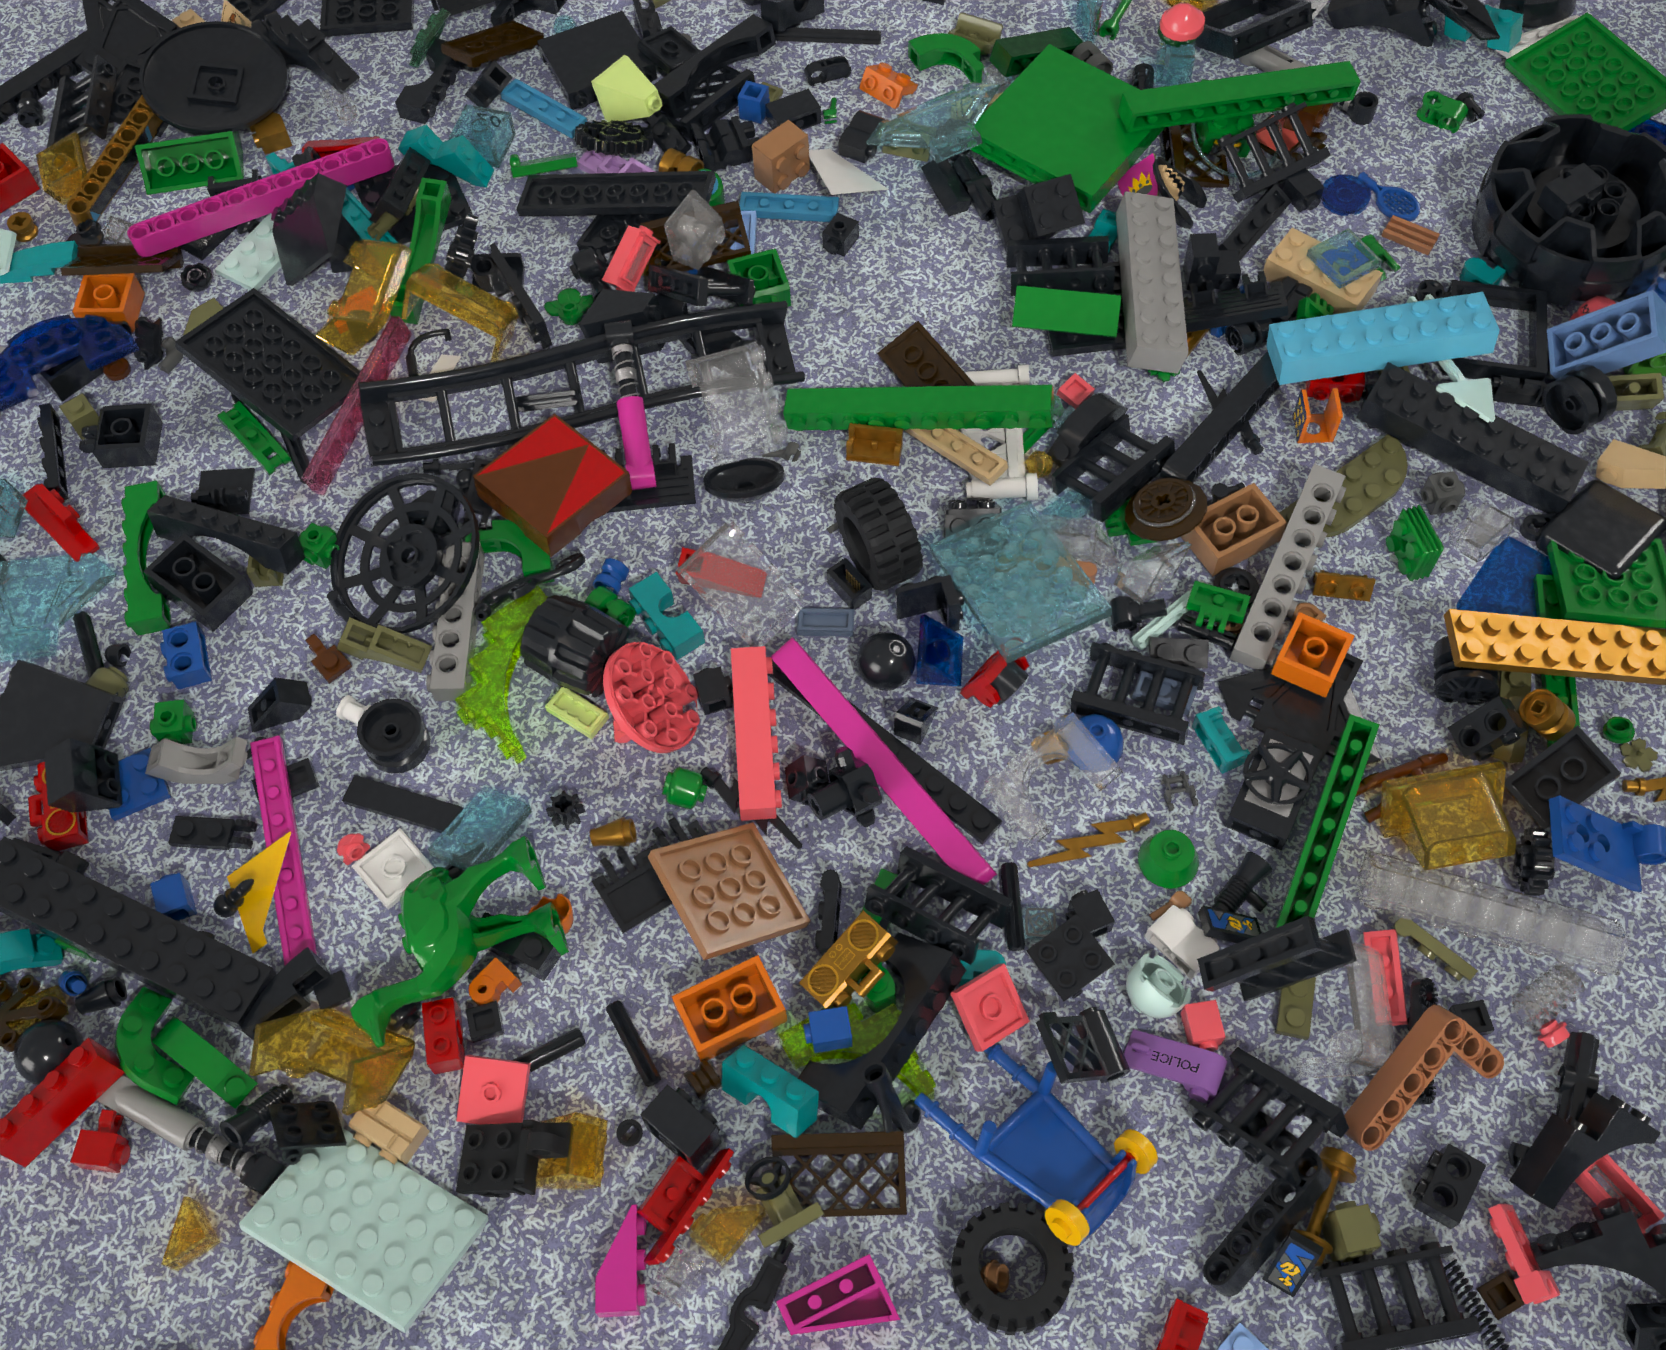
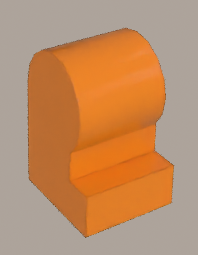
M495 957L472 980L468 990L472 1000L480 1006L494 1001L498 1003L501 993L506 988L514 993L522 983Z

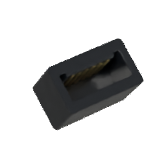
M847 558L842 559L827 570L828 585L851 609L856 610L872 599V585Z

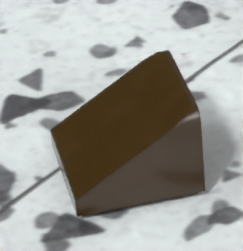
M1509 1269L1477 1288V1291L1497 1320L1525 1305L1514 1282L1515 1278Z

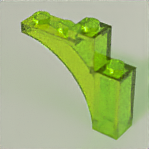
M854 1002L848 1004L847 1010L853 1047L814 1053L813 1043L806 1044L803 1024L809 1023V1017L780 1033L779 1041L796 1070L807 1065L810 1060L814 1062L829 1059L854 1060L871 1051L887 1037L897 1023L902 1010L899 1011L893 1003L861 1022L863 1016L858 1006ZM914 1049L909 1060L897 1075V1078L906 1084L917 1097L919 1094L924 1093L932 1100L935 1093L933 1088L936 1087V1083L928 1070L922 1072L916 1062L919 1060V1057Z

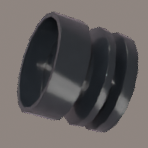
M1448 636L1441 638L1435 643L1433 648L1434 667L1436 669L1434 673V693L1437 698L1443 702L1452 703L1458 701L1461 704L1467 702L1468 705H1480L1498 696L1500 691L1498 670L1455 667Z

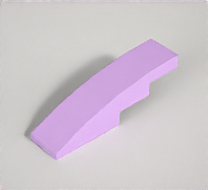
M595 150L586 151L577 161V168L589 174L656 172L632 157L629 161H626L618 155L607 156L601 152L595 153Z

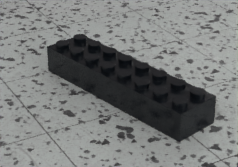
M1389 362L1387 363L1358 413L1357 419L1547 514L1562 511L1570 502L1589 464L1588 461L1496 415L1494 422H1486L1479 417L1480 414L1468 406L1462 407L1457 404L1454 397L1449 393H1440L1436 391L1437 386Z

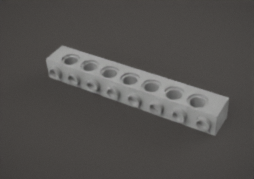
M1316 464L1313 465L1231 653L1230 660L1258 671L1263 670L1265 664L1272 665L1278 649L1273 648L1276 640L1282 641L1288 628L1287 625L1283 624L1285 617L1292 618L1298 602L1293 600L1296 593L1302 594L1308 579L1303 577L1305 570L1312 571L1318 557L1313 554L1315 547H1322L1327 536V532H1324L1323 528L1325 524L1331 526L1337 510L1332 508L1334 502L1340 503L1347 489L1342 486L1345 475ZM1316 498H1321L1325 502L1318 501ZM1305 520L1313 521L1315 524H1309ZM1296 543H1302L1306 547H1300ZM1286 565L1293 566L1296 570H1290ZM1276 588L1283 589L1286 594L1277 592ZM1265 612H1273L1277 617H1270ZM1255 635H1261L1267 641H1260L1256 639Z

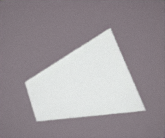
M831 149L809 150V158L831 195L888 190V188Z

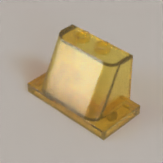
M1499 761L1382 781L1380 830L1383 837L1400 836L1424 871L1515 855L1516 838L1502 808L1506 767Z

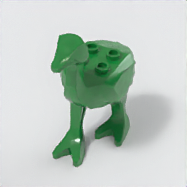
M527 836L512 842L502 853L490 861L467 868L459 877L453 880L446 868L437 866L408 884L400 898L402 912L398 914L400 924L405 930L402 943L405 951L409 955L413 954L416 957L418 966L423 972L415 978L370 992L360 998L350 1009L357 1027L367 1033L376 1047L380 1048L385 1045L386 1028L391 1021L392 1013L404 1005L441 996L457 983L476 959L477 953L510 938L536 932L545 937L561 956L569 952L559 914L552 902L528 915L522 916L498 914L487 918H480L471 915L477 900L484 890L497 878L510 871L522 873L538 891L546 888L534 847Z

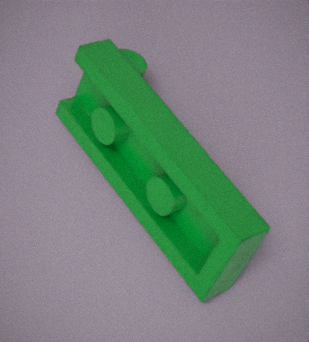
M575 152L520 162L517 154L510 156L513 178L578 167Z

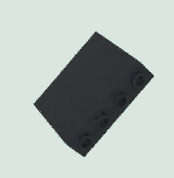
M623 10L537 41L541 59L544 63H548L566 94L570 109L572 110L584 108L588 104L598 101L591 81L623 55L628 56L650 82L657 79L655 63L637 49L638 41L641 39Z

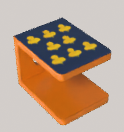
M1338 388L1332 389L1324 414L1310 413L1306 389H1301L1292 415L1297 443L1334 441L1343 417ZM1310 422L1320 426L1321 430L1318 434H1310L1306 431Z

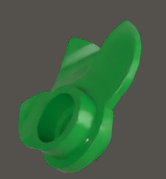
M566 288L560 291L558 300L546 302L544 308L550 316H559L564 324L575 325L581 322L584 311L593 304L592 295L581 296L577 289Z

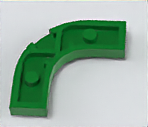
M143 987L126 1008L118 1023L115 1035V1048L121 1061L120 1066L124 1073L139 1087L177 1105L194 1082L195 1076L186 1069L163 1058L153 1047L151 1034L168 1011L172 1000Z

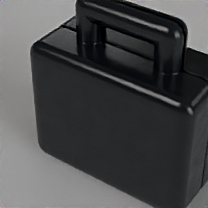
M1592 480L1570 500L1562 511H1559L1542 528L1536 540V546L1548 555L1547 546L1551 539L1557 543L1558 549L1562 552L1569 554L1572 551L1575 555L1585 559L1584 564L1591 565L1600 574L1604 570L1610 579L1616 580L1621 578L1622 573L1626 572L1633 562L1637 561L1642 555V552L1651 546L1655 538L1658 539L1666 529V518L1602 481Z

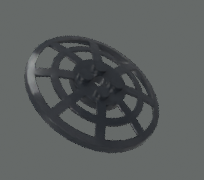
M404 474L380 483L359 499L340 526L336 535L337 540L334 543L339 546L340 550L334 548L331 553L330 573L332 587L339 594L342 602L357 617L356 620L377 628L378 623L388 611L398 613L416 611L415 623L403 627L384 626L401 634L424 628L444 615L461 597L475 570L479 554L480 534L473 507L466 496L455 486L440 477L430 474ZM416 485L437 487L433 503L418 501L404 504L399 489ZM446 492L452 494L467 511L469 521L460 528L454 518L442 508ZM389 495L394 509L381 518L371 532L357 526L372 506ZM428 511L429 515L423 526L411 524L408 513ZM439 516L448 524L452 532L441 540L433 532ZM398 518L400 528L396 529L387 539L380 537L385 528ZM472 533L468 564L464 574H461L457 571L462 557V539ZM354 536L365 541L360 559V574L345 578V556L349 541ZM455 545L453 563L449 569L441 565L443 551ZM375 546L381 549L379 557L380 567L370 570V558ZM415 551L414 559L407 563L410 553ZM435 575L444 578L445 580L439 588L427 597L425 585ZM385 578L393 586L386 597L382 598L373 586L372 581ZM451 582L457 584L449 598L428 616L427 606L437 600L447 590ZM363 585L368 596L374 603L379 605L369 618L363 616L354 607L348 596V588ZM402 590H414L416 603L406 605L394 604Z

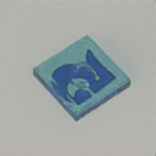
M1350 228L1308 249L1307 256L1339 289L1378 269L1382 264V260Z

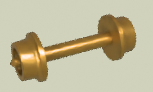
M1328 1146L1322 1148L1319 1156L1331 1171V1183L1316 1201L1306 1231L1293 1229L1324 1248L1315 1266H1321L1326 1254H1331L1333 1251L1332 1245L1319 1236L1338 1181L1354 1183L1357 1179L1354 1173L1356 1159L1342 1149Z

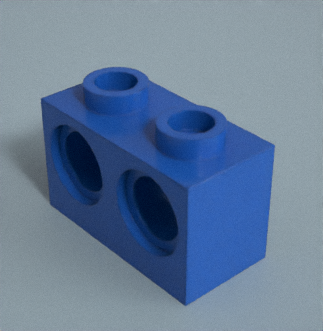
M195 621L162 630L164 642L160 643V648L164 658L167 660V665L164 666V674L167 681L173 682L178 690L212 681L205 634L198 623Z

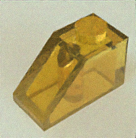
M760 1204L711 1209L707 1215L702 1213L691 1226L693 1232L690 1238L692 1242L723 1268L765 1217V1208Z

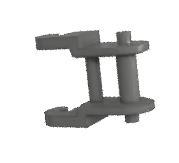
M1184 771L1180 772V776L1168 778L1166 774L1162 775L1163 780L1160 782L1166 788L1164 798L1169 811L1174 810V805L1171 803V795L1184 791L1189 793L1193 806H1198L1194 785L1189 786V776ZM1182 782V788L1171 789L1170 784Z

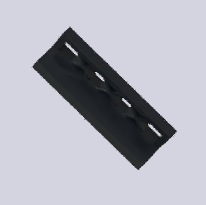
M409 147L396 167L369 220L377 223L384 210L401 220L431 161Z

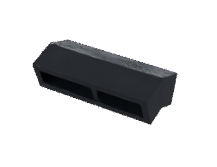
M935 159L921 167L948 217L968 211L972 200L948 159Z

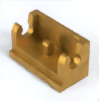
M849 424V440L846 443L847 461L899 466L903 446V429Z

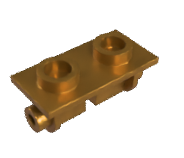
M1320 570V572H1314L1313 583L1315 585L1313 595L1370 602L1376 579L1368 578L1367 575H1340L1339 573Z

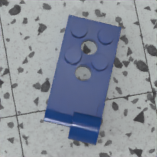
M1560 795L1549 799L1553 857L1635 892H1642L1639 863L1658 865L1666 862V828L1664 826L1655 824L1641 825L1635 821L1621 824Z

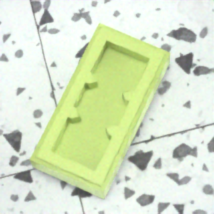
M561 687L545 706L547 712L591 740L609 719L608 713L564 687Z

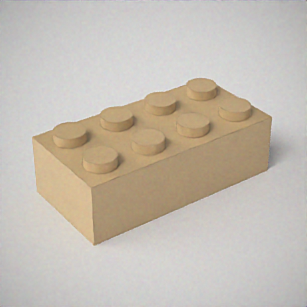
M1294 228L1289 230L1268 256L1263 269L1268 282H1282L1285 277L1289 276L1297 280L1299 284L1303 283L1311 287L1313 290L1312 294L1316 292L1320 295V299L1323 298L1327 301V304L1334 307L1333 314L1362 310L1376 292L1383 273L1366 264L1353 272L1349 269L1347 262L1337 261L1332 265L1334 272L1338 273L1340 268H1346L1351 274L1346 279L1332 277L1322 268L1320 258L1328 251L1338 250Z

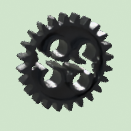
M593 120L592 123L585 122V124L576 126L575 142L576 145H580V148H587V151L595 150V153L601 152L605 155L617 156L618 154H623L627 156L628 153L636 155V152L643 154L644 151H650L653 148L654 134L651 130H647V127L641 128V125H633L632 122L626 123L618 120H611L610 122L601 120V122Z
M466 213L462 226H458L457 234H455L453 242L451 241L446 255L447 263L443 273V278H446L442 289L443 293L454 296L459 283L462 284L468 268H470L478 232L475 231L479 220L477 216Z

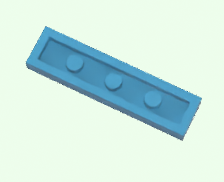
M516 78L500 93L502 100L571 139L575 137L576 126L587 122L586 117Z
M741 192L739 206L741 211H756L757 218L830 222L838 213L839 197Z

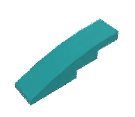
M75 241L44 244L14 252L9 272L0 276V284L33 282L34 276L54 275L56 268L63 267L77 258L78 245Z

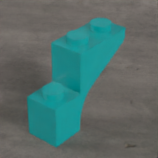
M427 125L406 131L398 147V150L403 155L411 147L431 161L430 164L439 166L475 186L487 187L495 170L463 135L442 142Z

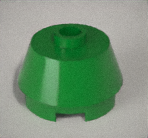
M1165 830L1151 835L1142 843L1138 852V864L1147 880L1157 886L1174 889L1182 887L1193 880L1198 872L1199 856L1193 843L1185 834L1176 830Z

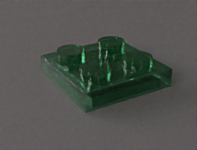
M441 8L437 15L432 13L426 23L427 28L425 30L422 28L415 38L416 43L410 51V54L413 56L409 65L418 68L421 65L434 40L440 38L450 15L444 8Z

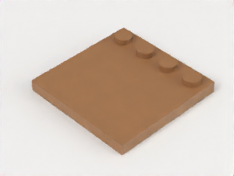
M754 822L651 850L648 855L650 863L703 960L806 928L810 923L808 915Z

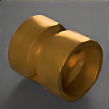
M673 148L668 149L664 153L659 164V172L698 171V169H704L703 161L690 155L686 156V154Z
M1537 689L1528 693L1519 706V714L1522 720L1547 740H1559L1571 731L1576 723L1574 712L1555 694L1546 689Z

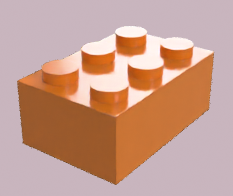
M759 955L671 996L675 1009L700 1062L704 1059L708 1061L787 1022L786 1009Z

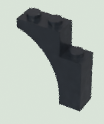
M1330 0L1327 11L1334 29L1340 30L1354 26H1380L1401 32L1424 47L1432 46L1434 35H1437V24L1435 21H1432L1429 3L1424 0Z
M1595 1092L1578 1120L1569 1116L1565 1121L1552 1113L1509 1181L1531 1198L1554 1210L1569 1186L1595 1161L1614 1150L1628 1145L1640 1143L1654 1144L1661 1132L1648 1125L1651 1118L1632 1107L1630 1112H1628L1631 1106L1621 1099L1611 1095L1608 1100Z

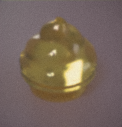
M1044 451L1033 452L1024 462L1028 473H1037V478L1049 475L1053 467L1051 456Z

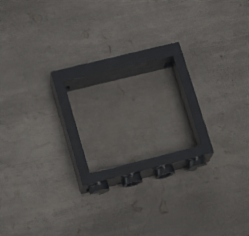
M1226 0L1202 11L1205 16V28L1191 45L1233 60L1313 26L1311 2L1305 0ZM1259 13L1268 16L1231 33L1221 30Z
M1451 280L1447 292H1444L1442 298L1484 292L1489 306L1529 311V366L1467 358L1451 359L1464 377L1468 379H1490L1503 375L1520 378V382H1524L1525 379L1544 380L1548 373L1547 291ZM1443 370V375L1448 376L1447 373Z

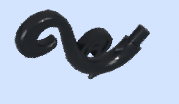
M582 553L570 555L560 561L555 566V570L525 576L491 592L480 600L475 607L476 619L484 621L490 617L491 613L509 598L511 600L518 599L532 591L538 584L575 571L585 563V556Z

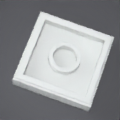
M399 828L355 862L352 868L389 910L400 901L403 891L411 881L433 869L434 866L402 829Z

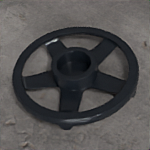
M1262 743L1252 750L1245 760L1243 775L1246 785L1256 797L1274 805L1295 803L1302 799L1311 787L1312 770L1308 760L1301 750H1297L1289 745ZM1268 749L1284 750L1291 753V755L1278 762ZM1260 753L1266 768L1249 772L1250 762ZM1299 760L1306 772V782L1290 772ZM1265 780L1271 786V799L1260 794L1253 787L1251 781ZM1286 784L1302 789L1297 796L1288 800H1280L1282 788Z

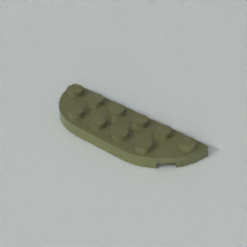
M1387 434L1336 471L1346 476L1342 486L1347 489L1341 502H1334L1332 508L1337 510L1331 526L1325 524L1323 531L1327 532L1326 538L1339 535L1351 529L1389 501L1400 490L1407 474L1408 464L1406 453L1397 438ZM1316 498L1318 501L1325 502L1321 498ZM1298 499L1279 512L1287 524ZM1305 520L1309 524H1315L1313 521Z

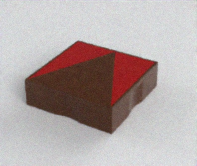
M553 414L472 476L478 497L502 517L515 523L526 537L550 557L554 556L579 536L592 521L605 515L632 493L629 472L556 414Z

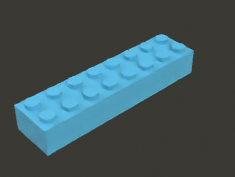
M1484 292L1269 324L1266 347L1278 383L1282 385L1382 370L1388 362L1397 367L1493 353L1500 329Z

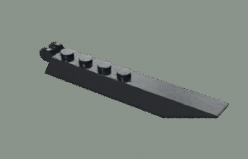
M1424 0L1479 40H1495L1500 38L1484 3L1481 1Z

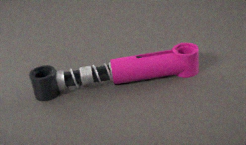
M631 320L604 323L608 350L612 351L613 360L616 362L614 367L617 385L620 387L618 393L621 395V398L617 401V410L626 460L625 466L630 474L632 490L657 487L647 431L644 401L636 391V385L638 384L636 382L637 373L632 365L634 360H632L631 355L633 354L632 349L635 347Z

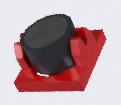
M1017 637L993 653L960 690V694L965 699H969L974 695L982 704L990 708L994 704L999 706L1005 702L1029 676L1025 672L1029 664L1025 656L1020 652V649L1025 644Z

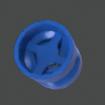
M608 558L605 559L601 567V574H597L593 581V586L595 589L599 586L611 587L614 589L613 593L618 595L621 590V582L626 580L630 571L622 562Z

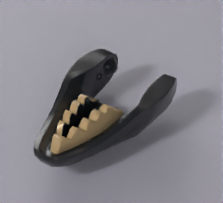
M1157 157L1153 163V173L1162 197L1174 199L1176 223L1180 227L1191 229L1193 220L1177 201L1183 195L1190 204L1195 205L1197 208H1204L1207 203L1206 194L1193 178L1174 168L1164 158Z

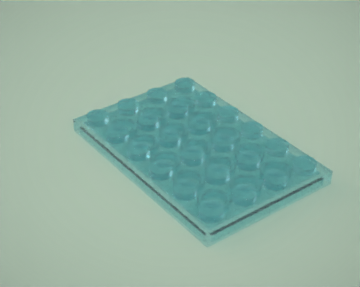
M1026 501L929 545L931 554L944 573L951 575L955 589L960 591L964 602L1007 664L1112 616V607L1030 501Z

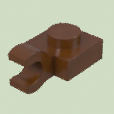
M315 634L305 640L309 648L317 656L311 663L328 683H331L352 668L351 663L339 650H336L337 647L335 645L326 649Z

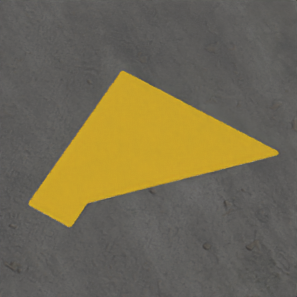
M288 832L227 876L230 887L234 889L242 881L250 878L254 879L252 889L244 896V903L238 908L253 954L267 944L263 929L291 832Z

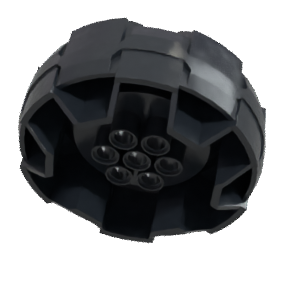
M1585 114L1546 117L1542 125L1532 127L1518 134L1510 141L1505 140L1485 173L1477 195L1476 210L1472 219V232L1482 257H1487L1488 260L1505 269L1508 275L1519 281V288L1547 291V302L1568 306L1572 300L1587 301L1595 296H1605L1614 301L1621 302L1643 293L1657 280L1666 266V146L1646 132L1641 134L1632 133L1615 126L1593 120L1591 115ZM1585 163L1606 181L1601 192L1602 197L1594 206L1585 207L1575 217L1566 216L1557 222L1536 204L1546 184L1560 176L1563 179L1567 178L1568 171Z

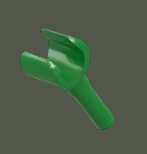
M835 97L831 99L830 109L823 110L824 119L837 118V99ZM830 120L824 122L825 124L836 123L837 120Z

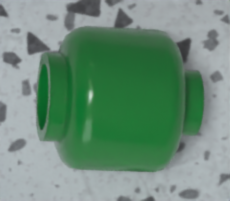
M677 767L673 772L668 771L662 795H666V802L668 804L691 810L696 806L697 801L703 803L707 785L702 784L703 776L701 773Z

